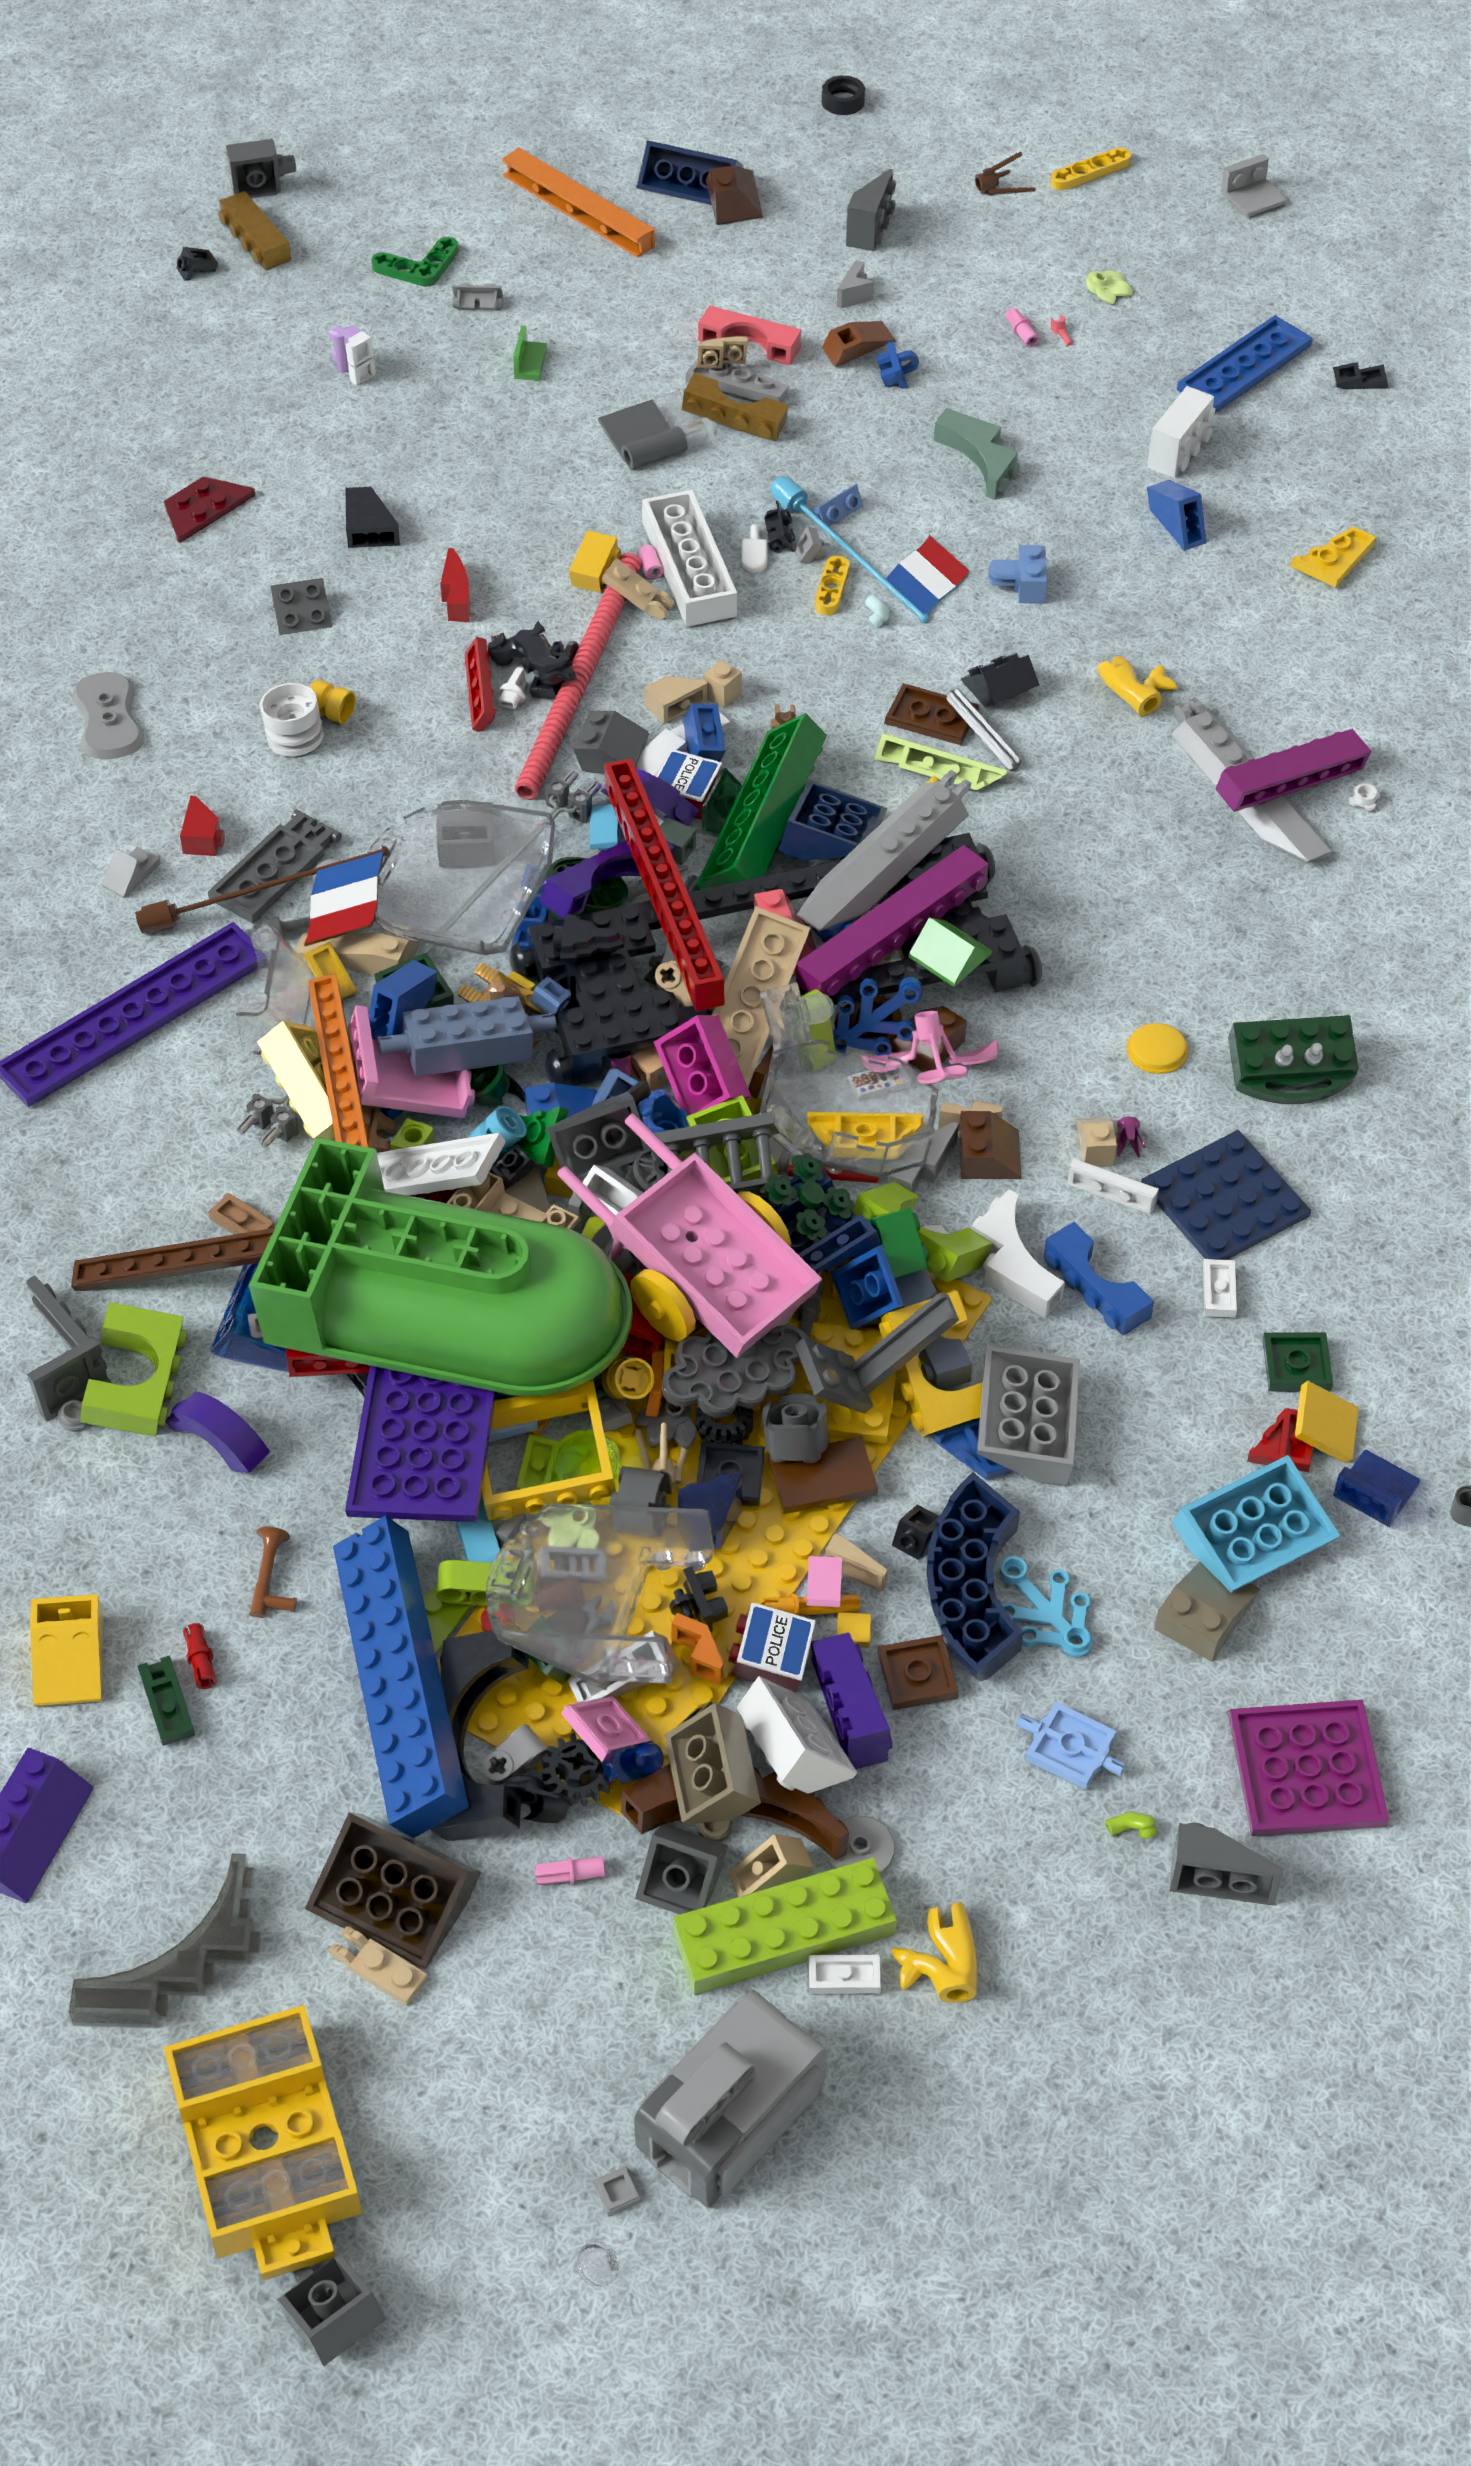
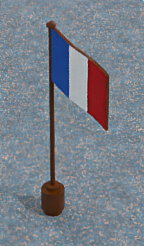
M382 846V849L181 908H177L175 903L171 904L168 899L141 907V910L135 912L136 920L142 934L146 932L149 934L176 927V921L180 920L181 913L316 874L311 893L310 926L304 942V946H309L372 927L378 908V878L383 858L389 854V849L386 846Z

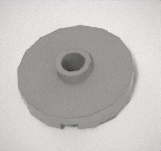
M850 1816L841 1820L849 1831L847 1854L835 1860L826 1853V1858L831 1868H839L874 1857L881 1876L889 1868L894 1857V1839L888 1828L879 1820L868 1816ZM861 1843L866 1848L859 1850L855 1848V1845Z

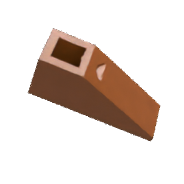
M883 321L849 322L830 330L822 349L832 364L837 367L887 345L886 343L895 341Z

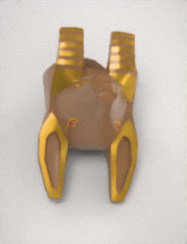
M482 962L476 967L474 973L487 982L489 987L480 993L464 984L457 994L468 1003L519 996L525 1014L527 1011L539 1015L546 1014L531 1003L534 991L516 985L504 973ZM533 1039L532 1048H534L537 1044V1041L535 1039Z

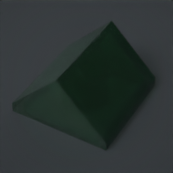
M727 768L721 770L702 806L701 833L717 838L743 786Z

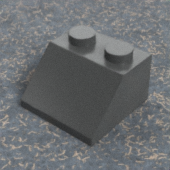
M590 711L573 749L584 772L605 773V763L632 758L636 767L649 733L616 711Z
M663 1823L652 1834L635 1899L677 1914L707 1907L720 1876L728 1845Z

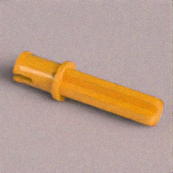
M792 1593L790 1597H763L761 1605L798 1616L838 1612L851 1613L860 1610V1598L857 1594L840 1595V1607L808 1606L807 1597H797L796 1593Z

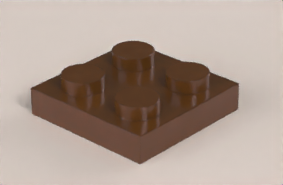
M943 1635L878 1646L877 1654L892 1710L958 1699L959 1691Z

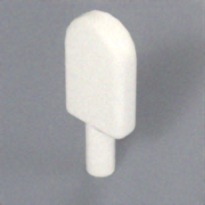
M756 524L750 527V539L742 541V567L750 573H760L768 565V541L760 539V526Z

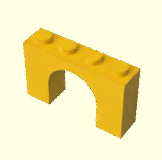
M958 1290L947 1293L959 1318V1321L952 1327L961 1325L968 1320ZM931 1299L886 1313L880 1317L882 1323L879 1324L882 1337L885 1338ZM919 1353L897 1370L903 1382L900 1384L901 1393L905 1401L910 1402L913 1411L911 1413L913 1427L917 1432L920 1431L922 1437L980 1417L982 1383L958 1391L937 1389L922 1375L918 1362Z

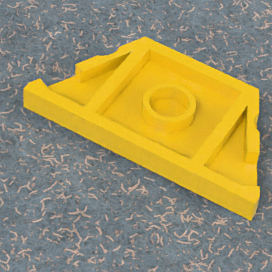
M807 1112V1125L834 1156L854 1158L856 1156L875 1158L896 1157L923 1127V1114Z

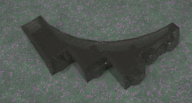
M232 1853L226 1880L215 1903L200 1924L179 1944L158 1958L129 1971L104 1977L73 1979L69 2015L73 2026L159 2028L160 2016L166 2017L168 1995L206 1996L207 1984L214 1983V1964L252 1965L253 1953L260 1952L261 1933L260 1931H255L253 1918H250L251 1902L250 1899H246L247 1888H253L254 1867H249L246 1854Z

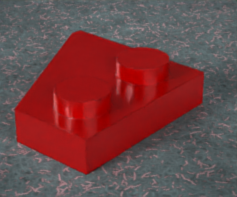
M1283 1409L1277 1417L1275 1424L1269 1426L1256 1447L1250 1449L1247 1462L1269 1465L1289 1455L1298 1471L1309 1472L1313 1446L1295 1437L1298 1410Z

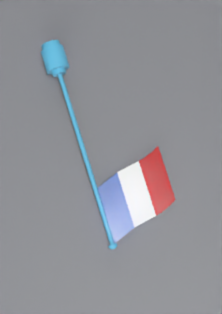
M780 476L771 485L770 491L776 501H779L790 513L803 510L920 618L921 623H926L929 620L928 614L939 601L958 587L969 572L963 564L929 535L926 541L902 560L885 579L806 507L807 493L791 478Z

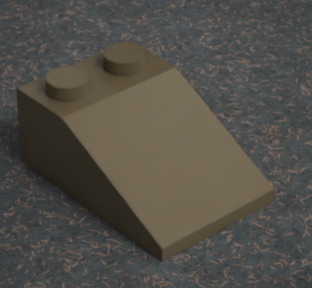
M1199 1561L1173 1588L1158 1610L1154 1630L1213 1662L1261 1589L1250 1583L1231 1593Z

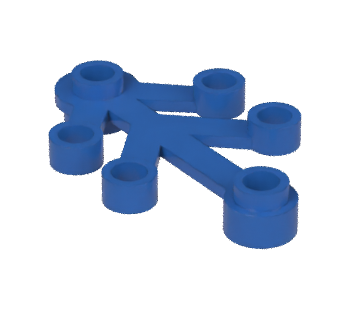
M914 977L904 978L899 984V993L872 1011L873 998L877 995L878 985L873 979L863 980L860 984L862 999L859 1021L850 1028L849 1017L854 1011L855 1002L851 996H841L837 1000L838 1024L832 1030L836 1055H847L853 1049L871 1050L877 1056L889 1055L891 1053L892 1044L887 1037H879L877 1039L859 1037L866 1031L897 1034L904 1041L912 1039V1031L915 1030L912 1022L908 1020L901 1022L882 1020L905 1003L919 1001L922 997L921 982ZM872 986L874 990L867 992L864 990V987ZM908 990H913L916 994L909 996L905 993ZM846 1002L851 1006L849 1008H842L841 1004ZM906 1027L909 1028L911 1031L909 1033H903L900 1030ZM838 1040H844L846 1041V1044L839 1045L836 1042ZM885 1044L888 1047L881 1050L878 1048V1045Z

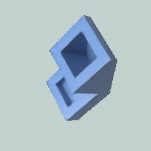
M547 976L534 989L531 1003L546 1014L553 1012L555 1018H557V1012L565 1010L570 1003L568 998L571 993Z

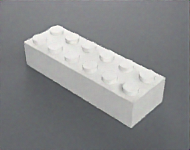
M693 490L642 499L643 526L651 545L654 546L664 568V576L685 626L689 627L737 617V591Z

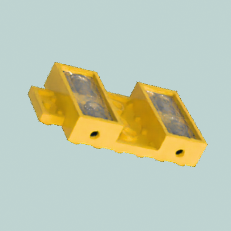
M305 2005L163 2047L217 2259L254 2248L262 2281L334 2258L335 2253L327 2225L363 2213ZM261 2127H269L273 2132L278 2133L277 2142L266 2150L256 2149L250 2144L254 2131Z

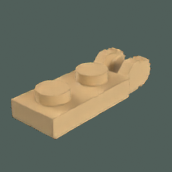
M615 558L601 578L602 581L642 611L645 610L657 619H665L668 614L667 611L674 606V600L668 593L658 591L656 587L617 558Z
M348 1926L345 1927L341 1934L348 1943L361 1949L357 1956L354 1957L349 1950L335 1943L328 1949L329 1954L347 1965L351 1972L406 2006L428 1979L427 1973L372 1939L367 1940L362 1933Z

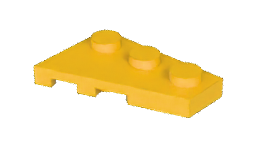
M1352 527L1330 538L1328 544L1322 547L1315 546L1311 548L1309 554L1303 557L1298 555L1292 558L1290 567L1336 588L1373 548L1376 543V536L1357 527Z

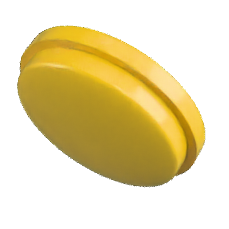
M1150 1023L1141 1026L1131 1034L1127 1042L1129 1059L1135 1066L1149 1073L1166 1074L1179 1069L1188 1057V1044L1183 1035L1176 1028L1163 1023Z

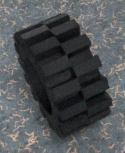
M737 1405L732 1413L737 1417V1420L731 1424H719L713 1421V1417L705 1414L698 1406L696 1408V1429L699 1431V1437L701 1439L706 1438V1442L727 1444L735 1442V1444L742 1445V1438L747 1441L750 1438V1433L753 1431L754 1410L753 1408H744Z

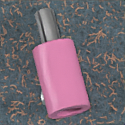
M645 538L638 539L637 544L640 549L637 551V556L642 562L641 569L646 578L651 580L662 577L664 568L654 546L648 545Z

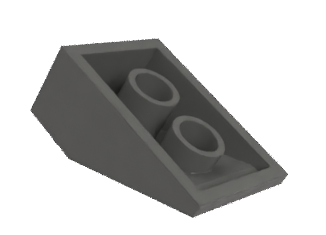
M629 1092L598 1102L546 1128L560 1169L567 1166L580 1180H584L593 1165L612 1170L634 1162L642 1151L650 1149L625 1123L626 1118L632 1113L640 1119L634 1098Z
M1196 1822L1188 1824L1179 1823L1172 1854L1170 1892L1274 1906L1283 1874L1281 1867L1215 1828L1205 1827L1203 1824Z

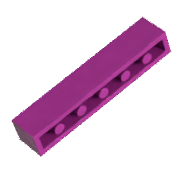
M1353 728L1343 732L1338 731L1321 739L1316 738L1299 746L1294 745L1284 751L1272 752L1268 756L1259 759H1251L1237 766H1229L1220 774V779L1215 789L1233 812L1357 772L1364 768L1371 750Z

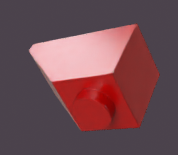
M190 795L180 833L183 854L216 856L218 847H223L225 832L220 830L218 817L197 796Z

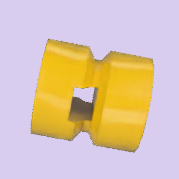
M321 679L315 680L310 688L316 693L320 717L326 716L328 720L344 725L354 711L356 694L354 691L340 686L334 688V684Z
M640 1358L615 1359L603 1370L601 1383L604 1391L612 1398L617 1400L640 1399L652 1390L654 1373L651 1366Z

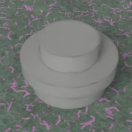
M71 1400L60 1408L58 1422L64 1429L78 1431L88 1425L87 1423L80 1422L82 1402Z

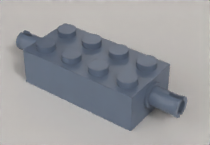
M519 996L416 1009L402 1012L403 1034L378 1036V1049L381 1056L384 1054L406 1052L415 1077L532 1061L533 1034L549 1031L555 1032L556 1018L553 1012L528 1016V1014H525Z

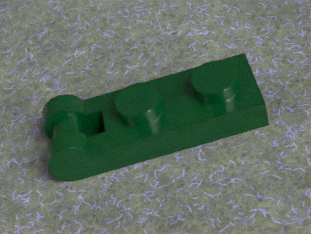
M170 1655L160 1658L161 1662L148 1665L146 1662L137 1665L162 1746L195 1736ZM165 1674V1677L156 1680L152 1679L154 1677Z

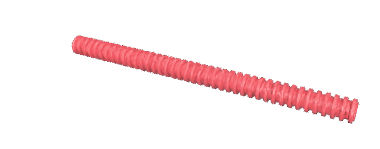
M632 553L622 554L620 561L639 574L642 567L640 558ZM607 585L573 658L572 666L569 667L574 670L577 679L562 683L515 784V792L519 797L527 800L537 798L627 599L609 585Z

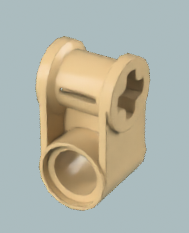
M676 961L660 964L655 971L656 982L666 991L673 992L676 999L684 1006H692L693 1003ZM674 969L673 976L676 979L669 980L667 970Z

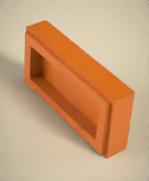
M655 1350L652 1352L650 1366L654 1373V1385L647 1394L646 1416L652 1417L659 1415L662 1400L661 1386L664 1376V1351Z

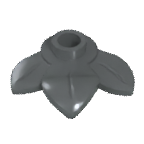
M666 1400L660 1405L657 1417L646 1416L645 1408L638 1414L635 1420V1424L647 1427L646 1436L651 1448L660 1445L662 1423L667 1424V1441L673 1438L684 1449H688L692 1445L696 1436V1426L690 1419V1406H675Z

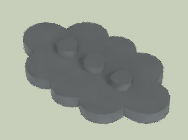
M781 1325L771 1329L738 1358L709 1330H707L704 1337L696 1335L686 1337L680 1341L676 1348V1366L668 1369L663 1376L662 1394L668 1402L675 1406L686 1407L697 1403L705 1414L717 1418L726 1417L733 1413L737 1405L744 1408L757 1407L762 1404L767 1394L781 1395L792 1388L796 1378L794 1365L801 1362L795 1345L803 1338L808 1339L802 1329L796 1326Z

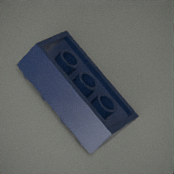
M647 140L636 188L712 205L706 182L710 169L733 165L743 168V164L735 159Z

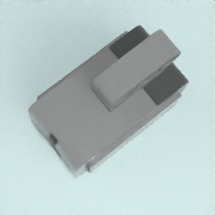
M755 1990L748 1992L739 2003L736 2002L643 2099L634 2117L635 2146L649 2158L650 2163L689 2197H695L706 2208H710L720 2196L723 2198L727 2196L816 2099L826 2076V2048L798 2025L791 2023L781 2011Z

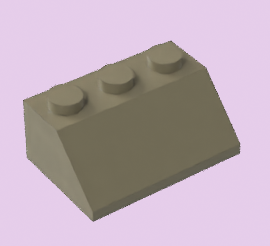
M714 1703L664 1735L683 1824L690 1825L736 1819L761 1803L742 1715Z

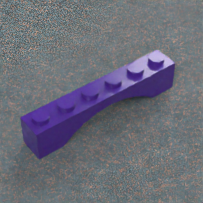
M627 841L619 842L605 851H600L591 858H586L572 867H567L564 871L554 876H549L542 885L543 893L539 902L565 919L566 914L578 915L583 912L591 888L599 882L622 876L641 877ZM666 841L671 854H673L675 846Z

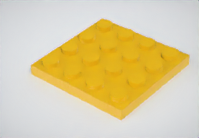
M789 1320L787 1325H793L799 1328L800 1321ZM814 1322L810 1336L814 1342L822 1343L827 1347L838 1351L841 1350L853 1356L855 1361L883 1339L881 1332L877 1330L850 1329V1327ZM802 1362L794 1365L796 1378L792 1388L781 1395L767 1394L764 1399L763 1408L771 1400L772 1405L781 1402L780 1396L786 1394L805 1393L815 1396ZM898 1371L869 1393L874 1407L865 1414L815 1396L818 1403L822 1404L823 1401L826 1404L829 1437L851 1439L862 1436L863 1441L887 1444ZM762 1414L760 1420V1428H764Z

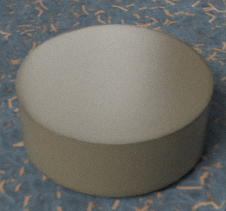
M723 1820L698 1823L697 1830L700 1836L720 1843L729 1837L732 1830V1821Z

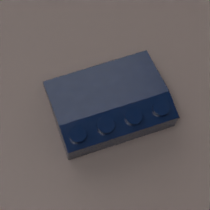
M809 780L788 819L778 851L783 852L791 859L814 860L846 857L882 823L887 808Z

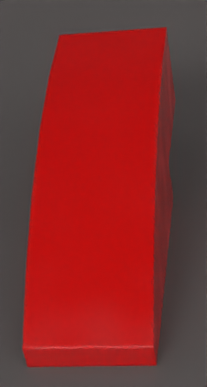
M448 548L440 582L442 602H447L448 621L469 622L471 609L467 573L454 548Z

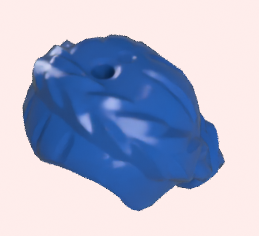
M657 1089L650 1094L648 1099L640 1101L637 1105L641 1121L653 1133L688 1127L686 1110L676 1106L671 1100L670 1094L665 1090Z

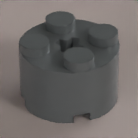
M792 1393L780 1396L781 1402L772 1405V1400L768 1402L762 1410L765 1446L770 1454V1459L774 1462L803 1460L806 1463H814L820 1460L821 1453L827 1449L830 1442L826 1404L823 1401L822 1404L818 1403L815 1396L805 1393Z
M622 1466L618 1478V1492H613L610 1498V1511L616 1512L614 1529L649 1536L661 1535L666 1528L671 1505H666V1494L672 1495L670 1473Z

